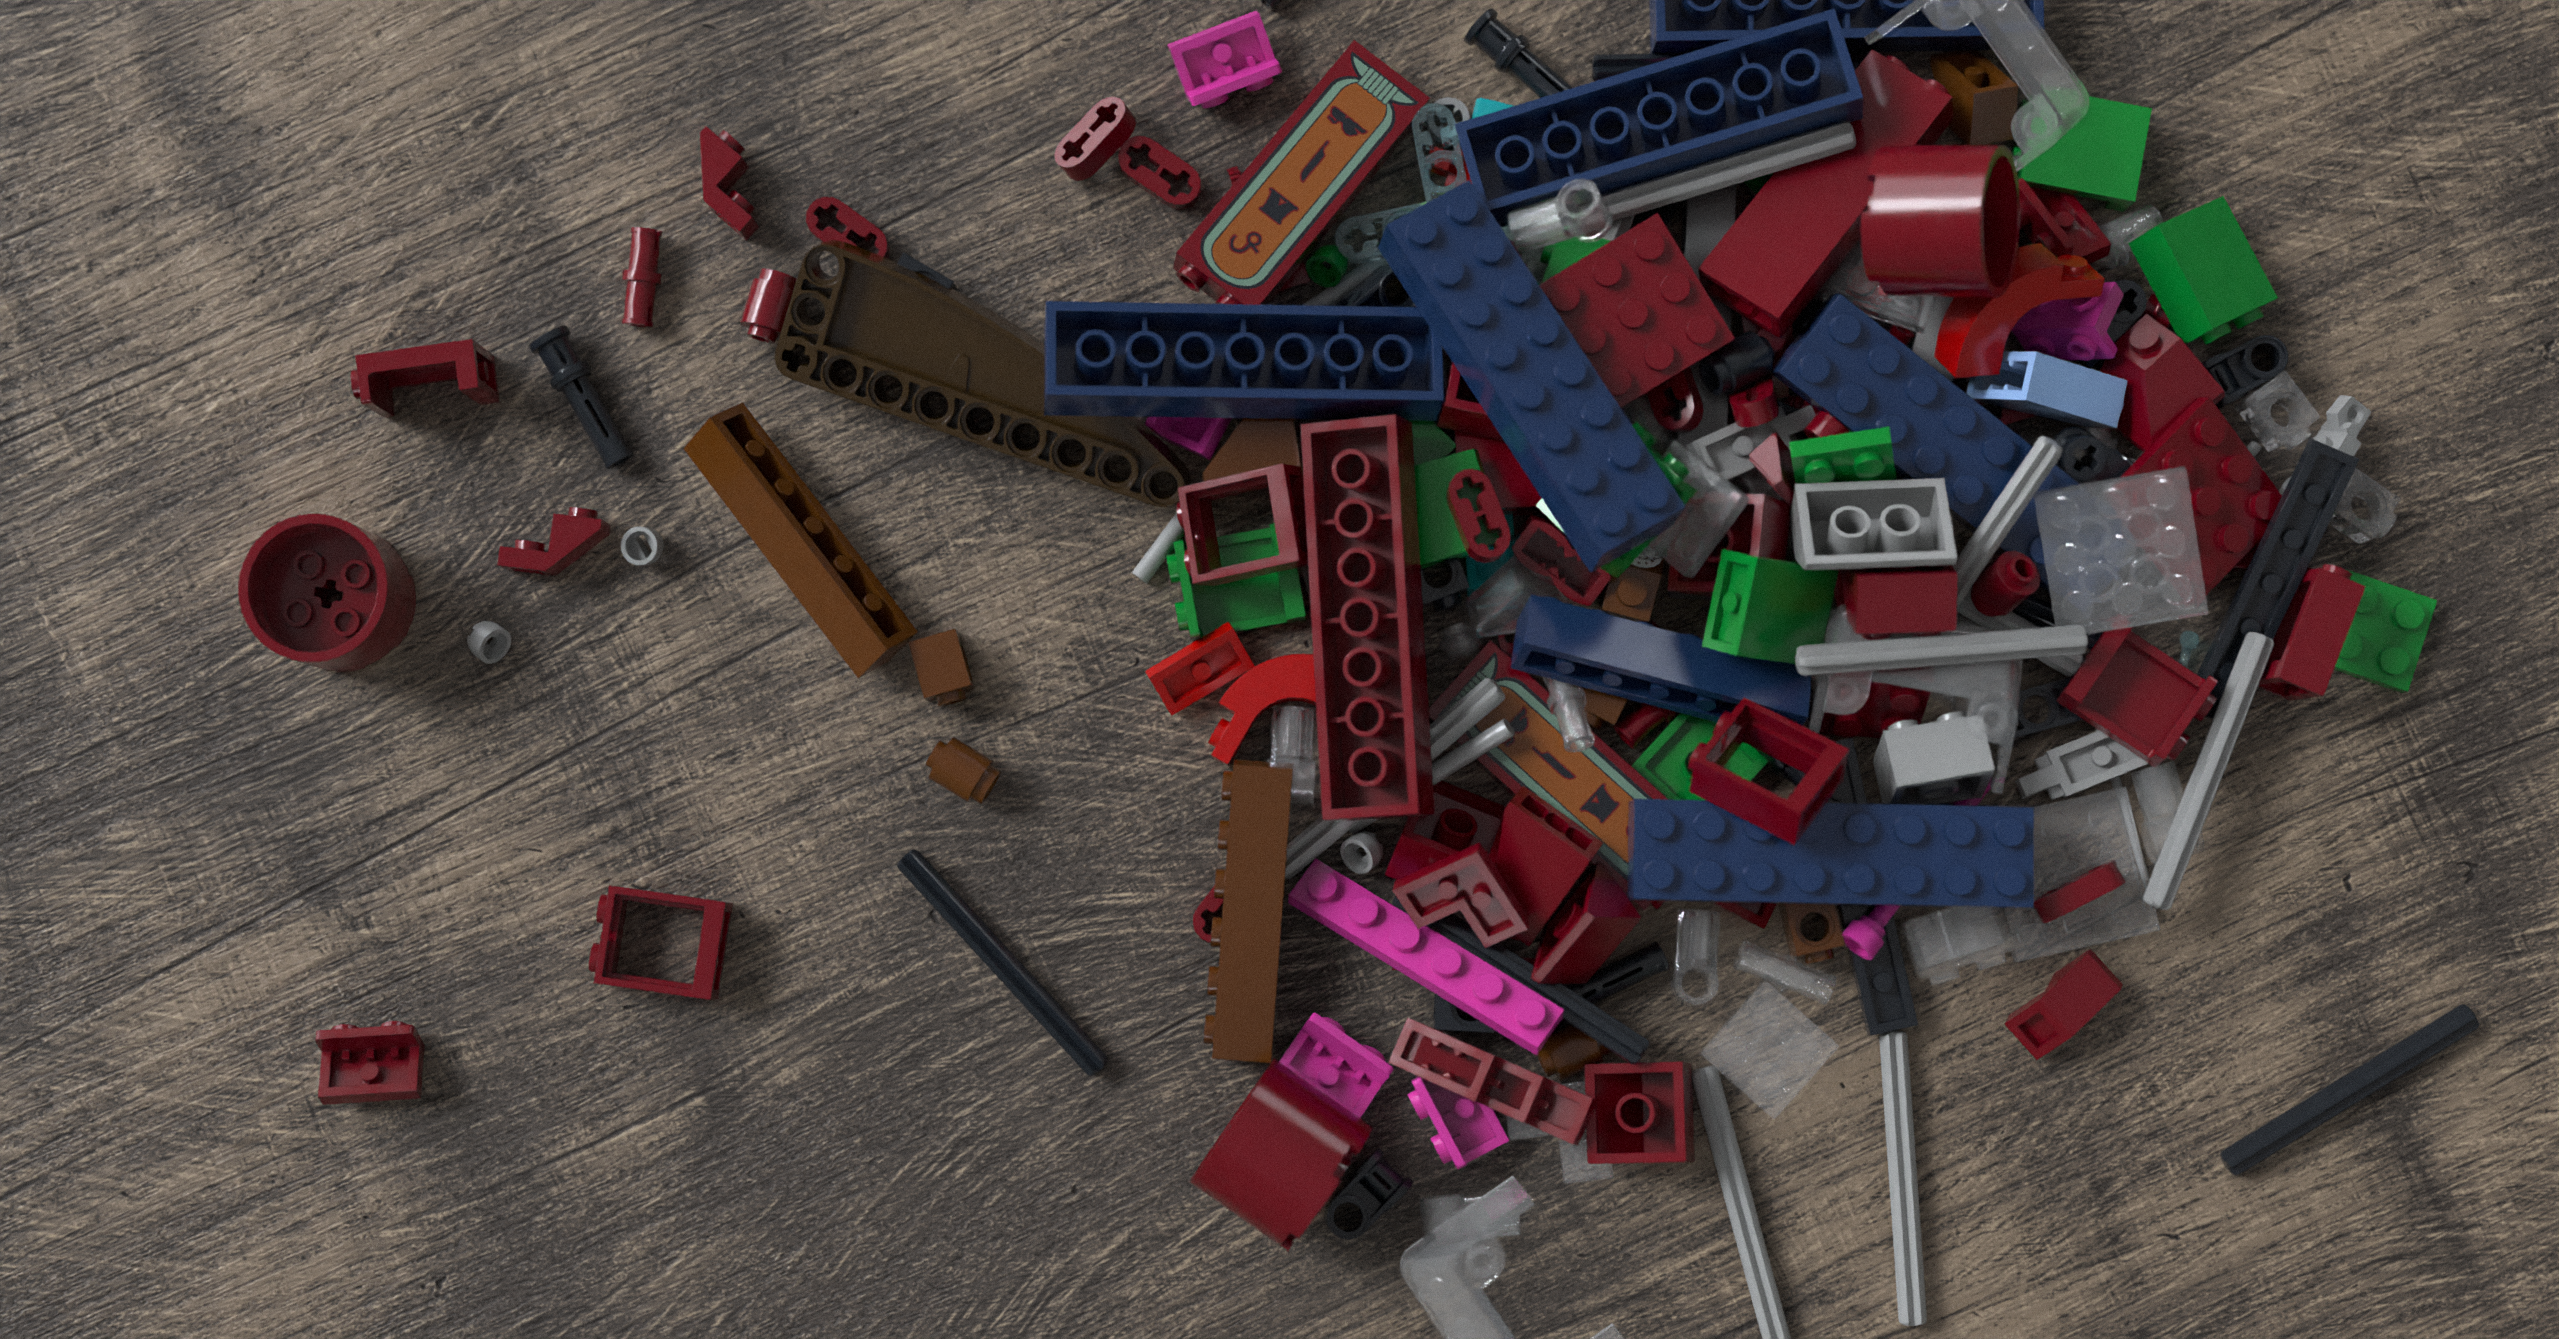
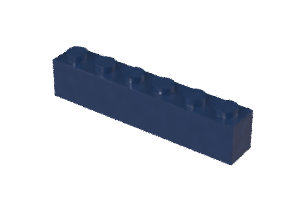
M1531 594L1517 619L1511 668L1713 722H1717L1725 711L1732 713L1743 697L1801 726L1807 720L1809 713L1812 675H1800L1796 664L1735 656L1702 647L1703 639L1696 635L1680 634L1655 627L1647 622H1635L1612 616L1602 610L1578 607L1563 603L1553 597H1541Z

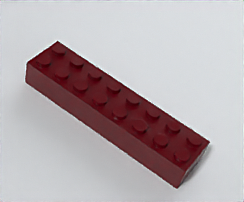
M1395 414L1301 424L1322 820L1351 821L1435 815L1412 422Z

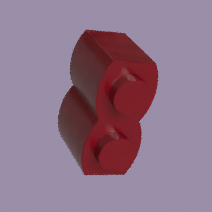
M1531 513L1511 539L1513 552L1524 566L1540 575L1551 576L1559 591L1576 603L1590 606L1611 579L1610 574L1600 568L1590 573L1565 533L1543 515Z

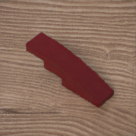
M1407 1018L1388 1062L1576 1146L1581 1141L1598 1101L1411 1018Z

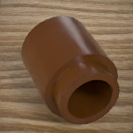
M955 737L948 744L940 740L925 764L932 769L929 774L930 780L967 802L973 799L981 805L993 790L1002 772L992 766L993 760Z
M1567 1024L1552 1032L1537 1054V1058L1547 1077L1556 1074L1560 1082H1563L1584 1072V1064L1602 1063L1603 1056L1612 1053V1051L1572 1025Z

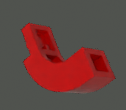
M2042 243L2019 247L2012 279L2004 295L1999 298H1953L1939 328L1934 357L1955 378L1999 375L2007 338L2014 325L2023 315L2034 307L2048 301L2100 297L2105 278L2091 267L2083 257L2068 254L2057 258Z
M1291 654L1265 661L1244 673L1229 687L1218 703L1220 707L1234 714L1230 722L1222 718L1208 741L1210 745L1215 747L1211 754L1213 759L1229 767L1255 721L1269 708L1290 701L1305 702L1316 706L1313 654Z

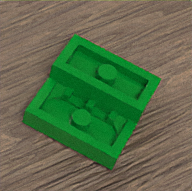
M1478 449L1455 453L1414 466L1420 569L1453 557L1463 558L1468 556L1447 504L1446 492L1449 483L1460 471L1475 469L1484 473ZM1463 482V488L1457 494L1459 499L1468 498L1474 512L1479 511L1476 505V498L1482 491L1479 487L1471 488L1468 482ZM1479 520L1481 533L1475 539L1477 545L1486 544L1488 548L1493 547L1499 538L1498 534H1489L1483 521Z

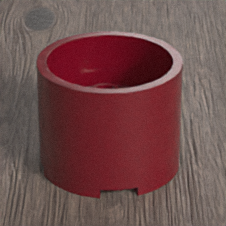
M1907 145L1880 147L1874 154L1867 172L1868 180L1875 181L1874 188L1869 196L1868 212H1861V243L1864 267L1868 282H1879V296L1999 298L2004 295L2014 272L2020 232L2019 183L2015 162L2010 150L2004 145Z
M303 514L290 517L275 524L265 531L252 545L244 559L239 575V604L244 620L254 636L268 649L278 655L328 671H357L378 661L394 647H398L409 631L415 613L416 591L414 580L398 552L381 537L331 515ZM329 592H343L341 601L330 602L327 600Z
M1274 1059L1220 1134L1189 1182L1282 1248L1289 1251L1295 1237H1301L1340 1182V1178L1350 1165L1351 1158L1361 1150L1373 1127Z

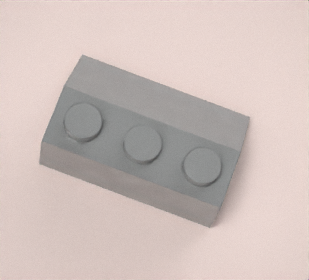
M1944 478L1795 484L1790 524L1795 560L1804 570L1952 565L1957 562Z

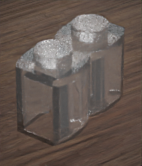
M1950 907L1899 922L1916 978L1924 979L1929 977L1931 985L1960 977L1957 968L1976 962L1978 970L2005 963L2007 961L2004 953L2016 949L2002 908Z

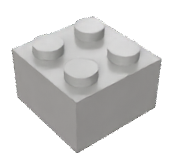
M1963 711L1941 715L1937 718V722L1918 725L1916 720H1904L1890 725L1888 730L1883 731L1873 758L1883 804L1949 805L1962 800L1982 798L1995 771L1982 715L1966 716V712Z

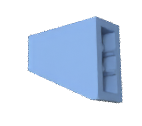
M2004 351L2000 374L1970 377L1966 394L1977 402L2084 427L2117 428L2119 417L2124 407V395L2128 380L2039 352Z

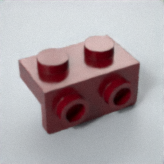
M2023 178L2018 179L2020 228L2033 244L2042 243L2057 258L2061 255H2077L2086 259L2088 264L2109 256L2111 242L2074 195L2035 187L2030 188Z
M388 1021L378 1027L359 1028L355 1025L340 1024L332 1027L331 1030L316 1031L315 1042L322 1052L318 1098L323 1105L421 1099L425 1044L414 1025H408L400 1021Z

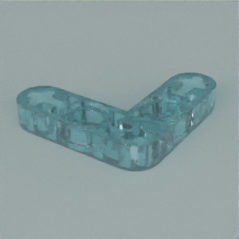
M1429 103L1422 106L1415 113L1412 120L1413 136L1426 202L1355 216L1344 220L1338 226L1335 233V244L1338 251L1348 261L1352 263H1367L1385 259L1378 249L1380 244L1378 239L1364 242L1363 251L1355 252L1352 245H1345V240L1352 238V230L1360 228L1363 235L1366 236L1378 234L1374 225L1383 222L1382 233H1384L1387 224L1433 200L1434 196L1439 197L1467 182L1462 149L1455 128L1456 121L1452 112L1446 106L1439 103ZM1437 115L1440 122H1448V127L1440 130L1442 145L1444 148H1447L1453 144L1454 150H1438L1425 157V150L1434 151L1435 149L1430 133L1427 131L1422 132V127L1429 125V117ZM1441 161L1451 162L1457 168L1455 181L1446 187H1439L1430 180L1432 167Z

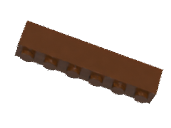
M742 402L710 417L683 448L857 678L859 679L890 661L918 633L916 628L745 404Z
M1235 759L1233 772L1223 771L1221 800L1231 801L1230 818L1229 820H1220L1218 849L1227 850L1226 869H1216L1214 898L1224 900L1222 918L1213 917L1211 931V947H1220L1219 967L1209 966L1207 995L1216 996L1215 1015L1206 1014L1204 1028V1044H1213L1212 1059L1271 1063L1293 764Z

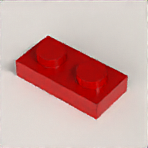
M1227 622L1147 669L1145 672L1172 716L1255 666L1233 627Z

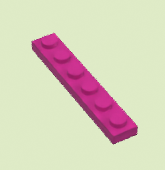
M1316 858L1288 895V903L1536 1056L1563 1018L1564 1009L1428 926L1418 929L1408 914Z

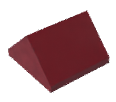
M1598 861L1544 926L1531 979L1537 983L1586 984L1640 921L1641 916L1607 866Z

